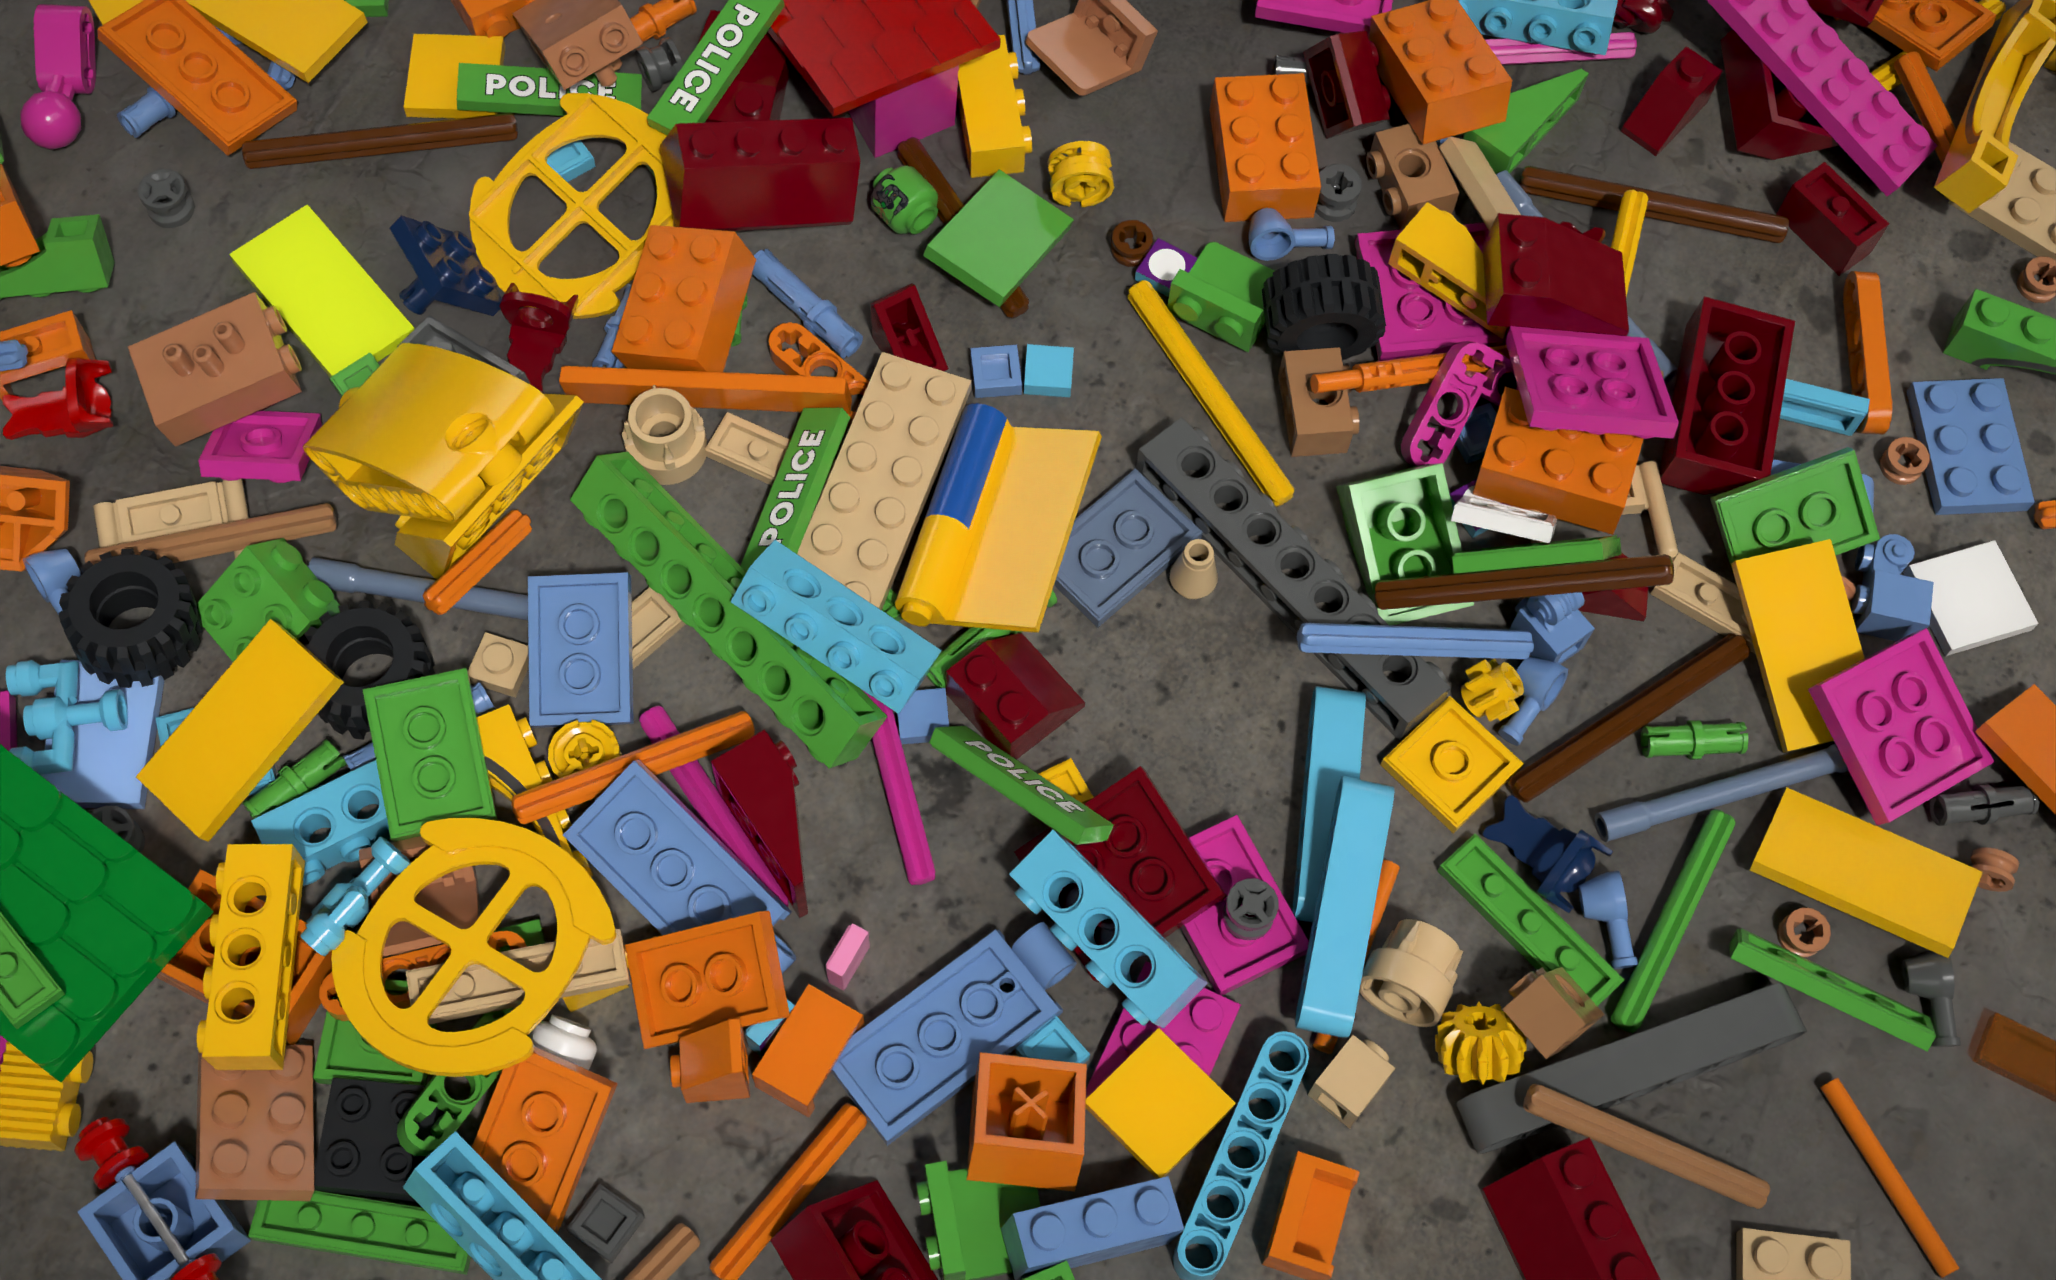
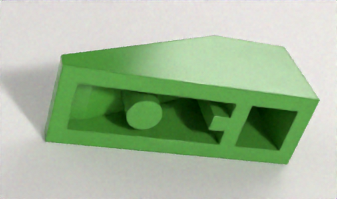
M1581 68L1510 93L1506 121L1462 133L1464 135L1463 139L1477 143L1495 174L1504 170L1511 173L1579 100L1589 73Z

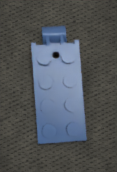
M634 760L563 834L662 935L759 911H770L772 925L774 926L779 919L785 920L792 913L640 760ZM774 934L781 972L783 974L796 960V956L790 947Z
M1040 922L1026 931L1013 944L1012 949L1005 941V937L1000 930L995 929L855 1033L835 1063L831 1073L888 1146L975 1080L980 1052L1008 1055L1054 1017L1061 1015L1063 1009L1057 1002L1052 1000L1045 990L1065 978L1075 968L1077 962L1044 922ZM1004 983H1009L1014 987V990L1005 993L1000 989V986Z

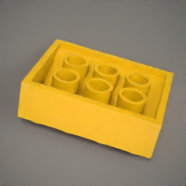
M544 394L552 403L555 414L525 446H514L522 455V461L518 468L507 479L497 485L488 486L484 482L486 489L455 523L401 515L395 523L399 531L397 532L394 545L435 579H439L481 539L565 447L584 404V401L577 395Z

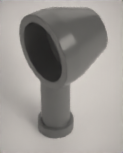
M1927 950L1903 960L1902 978L1905 991L1909 994L1930 999L1933 1026L1936 1034L1933 1046H1960L1961 1041L1960 1037H1957L1952 1003L1955 984L1951 957L1946 958Z

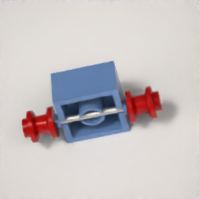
M102 1117L87 1125L79 1134L80 1141L75 1146L74 1152L80 1161L94 1159L99 1169L95 1173L93 1181L99 1189L108 1190L77 1212L122 1280H219L216 1273L220 1269L222 1262L248 1244L251 1239L224 1200L195 1199L196 1160L193 1155L174 1141L148 1160L149 1155L144 1147L135 1146L129 1148L124 1141L130 1127L123 1118L110 1120L108 1117Z

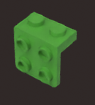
M1210 242L1205 246L1189 273L1182 269H1179L1171 282L1167 307L1173 316L1249 353L1265 326L1262 289L1266 279L1273 276L1274 270L1217 242Z
M284 538L246 546L197 603L202 626L232 662L236 660L270 619L281 624L299 640L311 626L318 629L322 625L319 618L326 612L332 617L340 613L338 608L340 604L334 599L332 590L325 583L318 580L303 562L300 552L294 546L288 544Z
M947 1160L925 1164L926 1181L916 1182L921 1216L932 1215L935 1235L925 1237L930 1270L941 1269L942 1280H978L1013 1273L1001 1228L1013 1213L1041 1207L1037 1188L967 1180V1168L948 1171Z

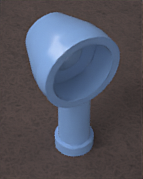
M1264 208L1252 216L1248 239L1253 256L1260 260L1270 261L1284 257L1293 247L1332 249L1335 234L1332 226L1292 229L1290 224L1276 209Z
M67 549L37 552L23 558L25 568L35 587L45 601L52 604L59 615V612L63 611L59 604L61 593H68L66 583L72 575L81 576L74 558Z
M1529 657L1522 661L1516 671L1522 680L1524 687L1523 696L1525 698L1519 705L1520 710L1515 712L1507 724L1502 725L1498 733L1504 740L1519 746L1523 740L1522 736L1540 710L1545 711L1556 699L1568 676V668L1559 663Z
M1619 870L1600 874L1579 885L1578 892L1583 917L1607 923L1613 961H1611L1612 968L1625 969L1637 966L1638 960L1637 957H1634L1627 922L1626 896Z

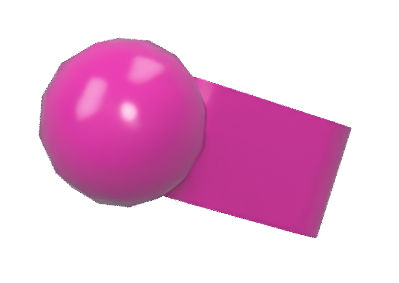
M39 4L34 13L35 72L38 87L43 92L33 94L20 110L21 128L24 134L36 146L54 150L67 147L76 139L81 131V113L72 102L74 94H91L95 87L94 21L92 12L87 6Z

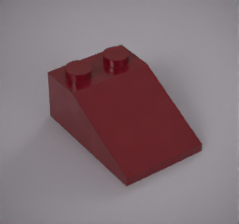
M710 10L699 42L721 11ZM768 31L705 123L780 120L791 61Z
M1497 214L1483 244L1487 325L1619 336L1628 335L1629 324L1622 252L1545 217Z
M764 729L712 760L711 764L720 796L785 893L788 902L800 919L808 914L795 792V787L799 785V780L793 771L797 764L785 743L780 740L774 744Z

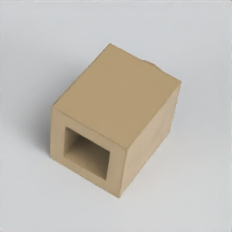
M1352 1035L1316 1080L1308 1096L1350 1129L1387 1082L1395 1067L1388 1062L1389 1056L1376 1043L1368 1039L1361 1041Z

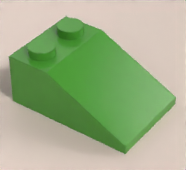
M1443 463L1425 464L1336 486L1346 531L1368 596L1375 604L1378 615L1389 626L1474 605V602L1382 610L1375 601V587L1379 581L1454 574L1452 556H1455V553L1462 552L1456 522L1451 521L1453 507Z

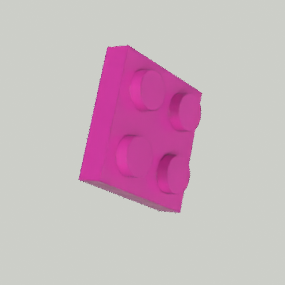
M257 411L213 430L199 458L201 477H220L227 481H235L242 478L266 479L275 483L301 481L310 460L303 450V445L322 426L321 414Z

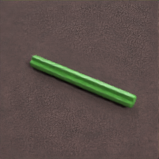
M1717 809L1712 810L1707 815L1639 957L1638 965L1635 966L1611 1016V1022L1618 1028L1629 1033H1634L1640 1028L1736 823L1731 815Z

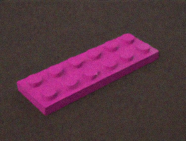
M1707 0L1886 196L1897 190L1937 147V144L1930 138L1927 130L1914 121L1899 104L1895 95L1887 91L1869 72L1867 65L1857 58L1839 39L1836 31L1826 25L1813 11L1807 0Z

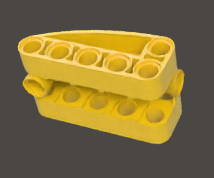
M401 343L360 387L351 388L343 394L340 399L339 409L303 445V450L351 501L365 510L455 523L486 489L484 482L488 486L497 485L507 479L518 468L522 461V455L514 446H525L555 414V409L549 399L537 388L487 363L438 347Z

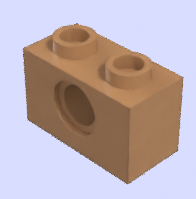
M1410 124L1375 132L1371 150L1366 156L1367 168L1370 176L1373 179H1378L1383 190L1384 207L1390 216L1394 215L1400 230H1404L1427 202L1439 210L1452 214L1459 190L1436 141L1422 144Z
M1340 347L1284 351L1278 377L1291 457L1347 453L1352 436L1359 433L1358 409L1356 406H1350L1348 393H1351L1352 389L1316 394L1311 389L1310 379L1313 374L1351 370L1349 365H1343ZM1312 399H1322L1328 405H1319L1312 401Z
M1541 967L1535 973L1533 971L1529 972L1509 989L1508 992L1514 999L1503 1008V1011L1545 1059L1566 1049L1605 1015L1563 967L1546 972Z

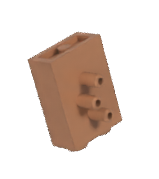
M535 0L512 13L534 52L564 90L595 73L601 86L609 87L613 85L617 80L615 71L619 70L622 66L620 57L643 44L623 5L618 0Z
M253 292L128 346L155 426L175 447L302 392L295 374L302 371V368L292 347L289 344L284 345L281 334L287 332V328L278 309L274 305L267 308L259 296Z

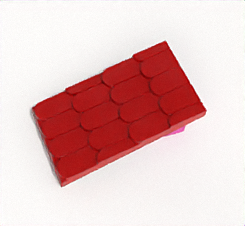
M784 0L785 7L768 30V33L832 116H837L846 111L849 112L874 158L898 149V145L902 141H907L911 137L920 140L954 126L959 65L999 49L1001 38L971 0Z

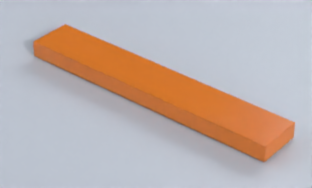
M564 366L561 367L559 383L565 394L577 395L584 403L631 405L640 394L652 389L655 385L656 388H668L679 392L687 399L692 408L802 412L803 408H843L847 414H851L852 397L844 377Z

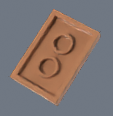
M286 1045L283 1070H216L202 1057V1053L198 1051L195 1199L310 1201L314 1193L313 1046Z

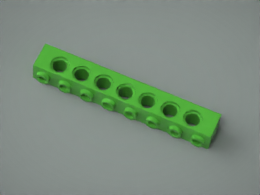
M628 451L596 456L570 498V501L583 513L586 522L598 529L614 545L616 553L629 561L646 578L647 585L655 592L661 594L675 608L679 618L701 635L710 645L711 651L718 658L726 661L742 678L745 687L754 694H757L775 712L777 720L785 727L791 729L807 745L810 754L816 760L824 763L830 769L857 759L888 716L859 687L731 603L747 572Z

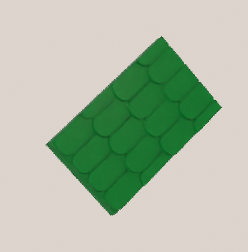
M0 744V912L65 993L62 998L19 1029L13 1026L0 1009V1035L51 1076L62 1082L214 911L190 890Z

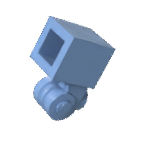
M1889 534L1883 536L1876 544L1869 543L1858 549L1855 569L1863 572L1862 585L1856 586V594L1850 605L1851 612L1856 614L1855 626L1857 633L1899 641L1916 631L1930 626L1934 582L1901 575L1915 554L1911 542L1903 536Z
M1581 592L1525 597L1515 607L1517 615L1509 630H1527L1532 634L1534 649L1533 652H1530L1531 657L1562 664L1584 648L1595 628L1578 610L1585 602Z

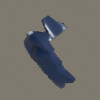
M1509 795L1505 800L1504 820L1487 826L1483 832L1485 838L1506 844L1514 850L1516 858L1533 868L1532 874L1542 883L1537 893L1568 913L1574 907L1560 893L1577 890L1578 886L1583 884L1586 877L1591 874L1596 862L1595 853L1592 848L1609 857L1613 853L1611 849L1582 829L1577 834L1565 827L1559 830L1545 818L1536 819L1526 811L1514 795Z

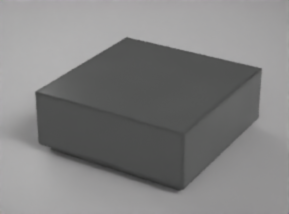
M599 1184L566 1230L607 1261L613 1263L645 1217L642 1213Z

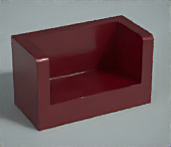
M1823 162L1792 184L1776 215L1785 216L1789 219L1788 227L1838 276H1841L1867 257L1890 224L1826 162Z

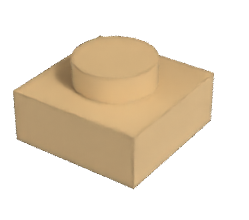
M485 632L468 670L470 684L476 685V683L480 682L483 688L516 698L529 668L528 645Z

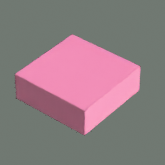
M853 923L851 926H848L825 965L828 983L843 991L846 989L870 948L868 931Z

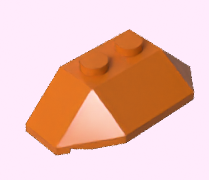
M0 466V570L25 571L23 558L37 552L46 551L68 530L70 480L42 470Z

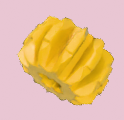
M1479 1001L1476 1006L1472 1007L1459 1004L1455 1012L1449 1011L1442 1014L1441 1024L1437 1026L1438 1034L1435 1035V1051L1438 1053V1061L1443 1063L1445 1074L1459 1075L1462 1083L1470 1080H1479L1484 1085L1486 1080L1493 1079L1498 1082H1505L1507 1075L1520 1073L1524 1052L1527 1051V1037L1510 1017L1502 1011L1500 1004L1490 1007L1482 1006Z

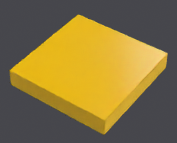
M414 34L404 100L406 117L458 119L498 114V112L457 110L459 63L503 65L506 47L503 36L488 38L487 36Z
M1449 696L1383 758L1380 766L1454 834L1521 769L1524 763Z
M1158 1028L1086 1098L1085 1108L1158 1179L1165 1177L1234 1108L1236 1103Z

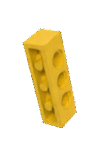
M227 844L225 862H220L217 867L216 889L218 894L221 895L219 914H214L211 918L209 931L211 945L215 947L213 966L206 968L203 978L204 996L206 999H209L207 1019L201 1020L197 1029L198 1051L202 1053V1057L216 1070H283L305 860L293 844ZM260 895L267 896L266 902L261 909L253 913H244L247 903L252 898ZM261 947L260 954L253 963L239 966V959L247 949ZM248 999L255 1000L254 1008L248 1016L239 1020H233V1011L239 1003Z

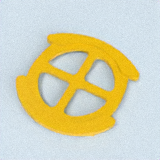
M568 93L560 99V105L567 115L546 127L523 146L506 164L494 181L486 176L477 180L470 203V231L472 242L476 247V254L483 268L492 274L497 282V286L504 293L511 283H515L519 292L533 293L559 302H567L572 296L579 295L573 319H585L611 314L618 309L620 300L615 293L634 279L650 226L675 227L660 148V144L667 135L649 126L647 120L649 114L628 103L589 93ZM589 138H610L624 143L627 148L625 154L585 192L575 190L547 164V158L553 151L575 141ZM647 165L653 170L656 179V206L645 234L638 240H631L599 212V205L636 167ZM528 176H536L566 203L567 209L528 250L518 251L513 246L510 237L509 220L511 207L523 180ZM583 223L590 225L619 252V259L614 265L586 277L559 279L548 277L539 270L540 263L578 225Z
M446 818L428 821L421 826L420 835L423 841L431 847L411 862L395 878L370 910L358 933L355 934L352 931L345 930L344 941L335 950H332V976L340 1004L353 1027L371 1047L386 1058L406 1068L436 1076L463 1077L489 1075L492 1072L523 1062L533 1054L534 1044L528 1035L547 1016L570 984L582 962L590 939L602 945L611 944L616 938V929L611 911L594 880L585 868L567 851L548 838L523 827L488 819ZM476 865H498L510 871L507 881L477 921L468 929H460L415 902L417 894L427 885L450 872ZM533 886L541 888L548 894L553 903L557 919V938L554 953L549 966L542 972H533L488 945L490 936L527 888ZM400 921L412 924L451 948L449 958L415 1003L406 1009L398 1008L389 1000L382 978V957L386 939L393 925ZM473 964L485 967L525 992L524 1000L515 1009L500 1019L479 1028L458 1032H442L430 1027L428 1024L432 1013L465 969Z

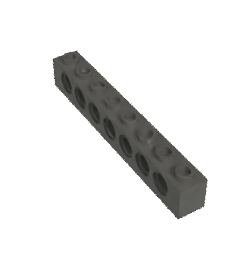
M1180 417L1139 449L1136 469L1203 531L1201 539L1211 544L1218 557L1295 635H1297V631L1303 623L1388 625L1378 615L1377 608L1372 600L1363 593H1357L1344 580L1339 567L1331 560L1323 559L1310 546V541L1306 534L1297 526H1290L1277 513L1273 501L1262 492L1257 493L1245 481L1240 468L1229 459L1224 460L1212 448L1210 439L1200 428H1192ZM1195 470L1203 474V477L1192 478L1184 472ZM1229 503L1236 508V510L1224 511L1220 509L1216 504ZM1255 535L1262 536L1269 543L1265 545L1256 544L1249 537ZM1294 569L1303 577L1298 579L1290 578L1282 570ZM1320 602L1328 603L1336 609V612H1323L1315 604ZM1313 653L1350 691L1365 692V707L1399 741L1411 733L1445 701L1451 688L1439 667L1432 662H1425L1420 656ZM1395 671L1405 681L1401 683L1392 682L1386 678L1383 672Z

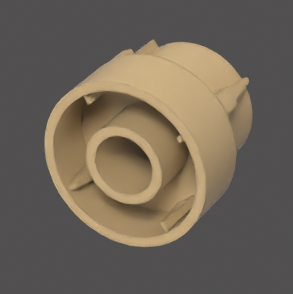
M655 385L652 389L640 394L633 401L622 432L625 451H628L660 485L680 483L697 473L706 459L705 448L707 446L703 419L696 409L692 408L687 399L679 392L668 388H656Z
M1401 920L1398 922L1395 930L1391 931L1382 948L1372 951L1363 969L1359 992L1372 1006L1396 1020L1419 1027L1435 1026L1439 1023L1452 996L1453 985L1457 979L1455 971L1463 951L1442 930L1418 920Z

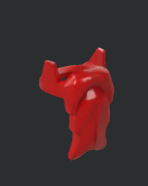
M79 357L68 358L65 370V386H63L62 391L41 392L37 397L4 395L3 405L12 414V417L3 428V436L11 440L34 434H42L45 437L65 434L67 438H84L105 428L113 427L110 396L106 389L96 383L94 379L112 373L109 361L80 359Z

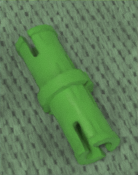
M1688 720L1687 724L1679 726H1644L1641 731V746H1648V748H1643L1642 753L1645 758L1687 755L1690 760H1700L1704 754H1745L1748 749V733L1740 734V732L1746 731L1747 727L1744 722L1702 724L1699 720Z
M325 739L321 745L291 768L285 765L277 771L279 777L249 800H245L242 805L247 811H250L249 814L255 819L310 792L337 770L346 766L347 763L343 757L338 756L340 753Z

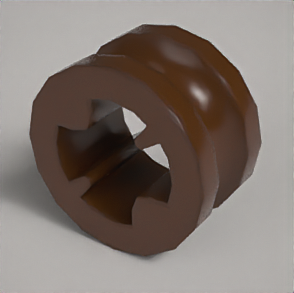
M1127 220L1118 224L1112 234L1111 253L1113 258L1119 264L1127 267L1140 266L1152 248L1153 234L1151 229L1145 223L1138 220ZM1134 238L1135 244L1139 245L1138 248L1131 249L1128 242H1125V239Z

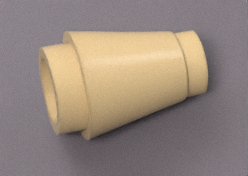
M1195 539L1190 541L1171 567L1170 582L1181 596L1188 599H1199L1209 595L1217 585L1218 573L1214 559V550L1211 544L1205 540Z

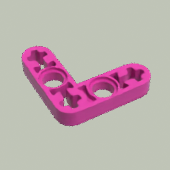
M1463 341L1453 345L1446 354L1403 437L1401 453L1404 460L1414 467L1425 464L1444 463L1479 397L1481 396L1500 406L1502 396L1499 394L1497 384L1499 378L1504 373L1512 372L1514 374L1511 360L1478 342ZM1464 355L1473 356L1472 360L1476 364L1490 369L1485 375L1480 372L1468 371L1462 359ZM1451 392L1455 395L1458 406L1453 416L1443 419L1438 413L1437 404L1443 394ZM1431 421L1433 424L1446 427L1444 433L1435 431L1436 428L1428 427V422ZM1420 440H1429L1428 444L1433 448L1430 456L1423 455L1422 450L1417 447Z

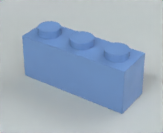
M1169 1176L1013 1213L1001 1228L1015 1280L1025 1279L1064 1261L1068 1262L1071 1269L1167 1245L1184 1230Z

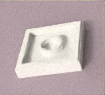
M1465 495L1455 503L1451 521L1550 543L1554 535L1557 518L1554 515Z
M1995 540L1909 565L1903 572L1905 576L1934 582L1930 627L1945 656L2032 631L2039 624Z

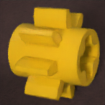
M1484 659L1465 670L1471 681L1462 685L1461 695L1465 705L1473 715L1478 718L1486 715L1490 722L1496 718L1501 721L1520 710L1514 699L1523 695L1524 687L1517 671L1509 663L1503 662L1498 665L1496 659H1492L1489 662Z

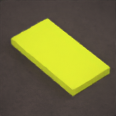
M308 204L229 254L235 266L268 305H274L278 309L285 325L329 377L370 352L375 360L379 362L391 354L415 329Z

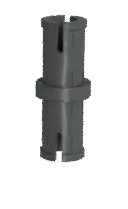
M2025 783L2018 786L1993 788L1988 784L1977 785L1968 792L1938 794L1931 798L1930 801L1931 816L1938 826L1976 821L1981 825L1993 824L1998 818L2024 814L2034 815L2039 808L2038 796Z

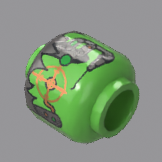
M900 166L895 169L887 168L874 180L871 207L897 234L921 233L936 219L938 214V193L914 167Z

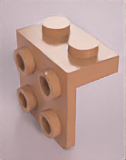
M1078 0L1074 13L1029 31L1025 43L1076 94L1085 96L1141 71L1158 30L1127 0Z
M421 836L391 842L411 862L431 847L423 841ZM371 847L359 850V862L362 872L375 859L372 856ZM475 867L462 868L438 878L417 894L415 902L460 929L470 928L480 917L478 880ZM391 872L370 894L372 908L398 875ZM400 921L390 929L383 950V957L412 952L416 949L441 944L442 942L412 924Z

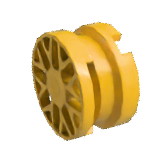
M1075 141L1057 147L1048 158V171L1051 177L1050 189L1053 199L1059 204L1068 207L1071 206V201L1081 202L1082 208L1094 206L1111 196L1114 190L1112 171L1109 170L1112 167L1109 150L1102 144L1093 141ZM1078 148H1081L1080 153H1077Z
M576 720L565 724L554 734L548 748V761L557 780L619 757L622 753L614 732L605 724L595 720L591 722H579Z

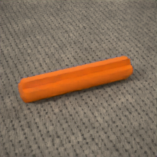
M1916 51L1909 52L1894 62V68L1923 127L1927 130L1930 138L1937 144L1935 151L1943 165L1956 133V128L1919 53Z
M511 510L423 593L425 607L437 615H443L531 532V519L527 514L523 515L518 510Z

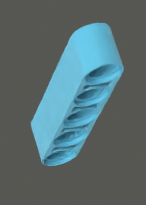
M1314 687L1309 716L1292 909L1297 921L1313 923L1340 779L1344 776L1360 780L1366 706L1365 692Z
M1344 776L1340 779L1295 1017V1028L1346 1039L1350 1036L1356 1013L1394 801L1393 786Z
M1283 1031L1268 1037L1255 1061L1174 1250V1270L1182 1280H1213L1227 1258L1308 1065V1047L1303 1039L1295 1033ZM1276 1051L1287 1053L1293 1059L1295 1069L1287 1072L1277 1070L1271 1064L1269 1054ZM1256 1098L1266 1099L1273 1106L1275 1116L1267 1120L1257 1118L1250 1111L1248 1102ZM1233 1146L1246 1147L1253 1154L1255 1165L1245 1169L1236 1167L1228 1157V1149ZM1216 1194L1226 1196L1234 1206V1215L1229 1218L1214 1216L1207 1207V1198ZM1196 1243L1206 1246L1213 1255V1265L1204 1269L1192 1266L1186 1258V1247Z

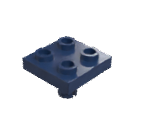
M402 215L391 225L389 229L418 276L406 289L399 293L400 299L404 300L403 304L415 314L422 315L434 300L494 316L500 310L499 305L502 298L495 288L497 282L492 274L483 268L474 253L476 251L474 243L460 231L452 232L436 227L431 222H420Z

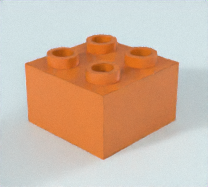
M980 1052L972 1092L967 1180L1075 1192L1084 1157L1087 1064Z

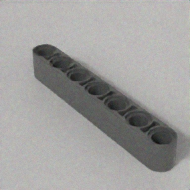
M1777 983L1485 1088L1464 1097L1456 1105L1477 1154H1483L1559 1127V1125L1531 1114L1523 1108V1101L1532 1084L1545 1086L1603 1111L1775 1048L1802 1036L1807 1030L1785 985Z

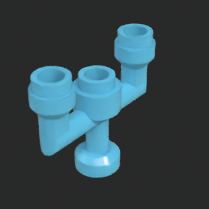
M33 660L17 662L16 665H8L6 668V684L12 696L38 695L44 688L56 687L55 697L35 699L33 705L25 706L23 711L26 733L29 736L37 735L40 740L52 739V749L33 751L25 746L11 748L9 751L40 775L72 771L75 736L72 726L102 722L110 731L125 730L128 725V707L125 695L121 689L105 691L100 698V702L75 705L77 702L79 662L77 661L40 665Z
M381 836L371 846V853L375 859L358 877L353 878L349 883H337L312 910V915L306 921L307 928L300 936L311 948L324 957L344 941L345 930L348 926L354 929L370 911L368 897L391 872L399 875L411 863L401 851Z

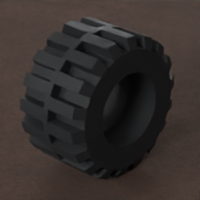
M1338 254L1309 256L1305 259L1290 262L1288 266L1277 269L1273 272V276L1267 278L1264 282L1262 301L1269 348H1272L1273 353L1277 356H1283L1284 351L1340 347L1342 360H1346L1366 352L1367 348L1375 346L1379 342V338L1384 336L1386 322L1378 272L1375 267H1370V263L1364 259H1356V256H1341Z
M133 548L121 549V555L112 557L110 552L99 555L100 562L93 565L88 561L81 566L80 569L83 574L80 577L72 575L66 583L70 592L61 593L59 604L63 611L59 612V618L77 659L80 660L83 668L90 675L96 673L99 681L110 684L116 679L119 687L131 688L133 681H140L142 687L154 685L152 678L161 675L166 680L173 676L172 668L176 665L182 668L186 666L190 661L187 652L197 651L200 644L197 634L203 633V626L197 610L198 605L187 578L180 568H175L172 560L166 556L157 559L154 551L145 549L140 555H135ZM138 607L155 609L146 621L128 629L108 628L118 615L127 610Z
M371 600L359 601V608L354 609L350 607L349 603L338 606L340 613L333 617L326 612L319 618L322 625L318 629L312 626L308 629L305 637L309 645H304L342 680L347 669L364 656L383 654L393 658L389 670L378 681L362 687L342 684L318 712L320 718L325 723L329 722L334 731L343 735L349 730L353 738L364 740L366 732H370L363 689L436 674L433 669L435 664L420 630L416 624L412 623L410 617L402 610L395 613L392 605L383 602L375 609Z

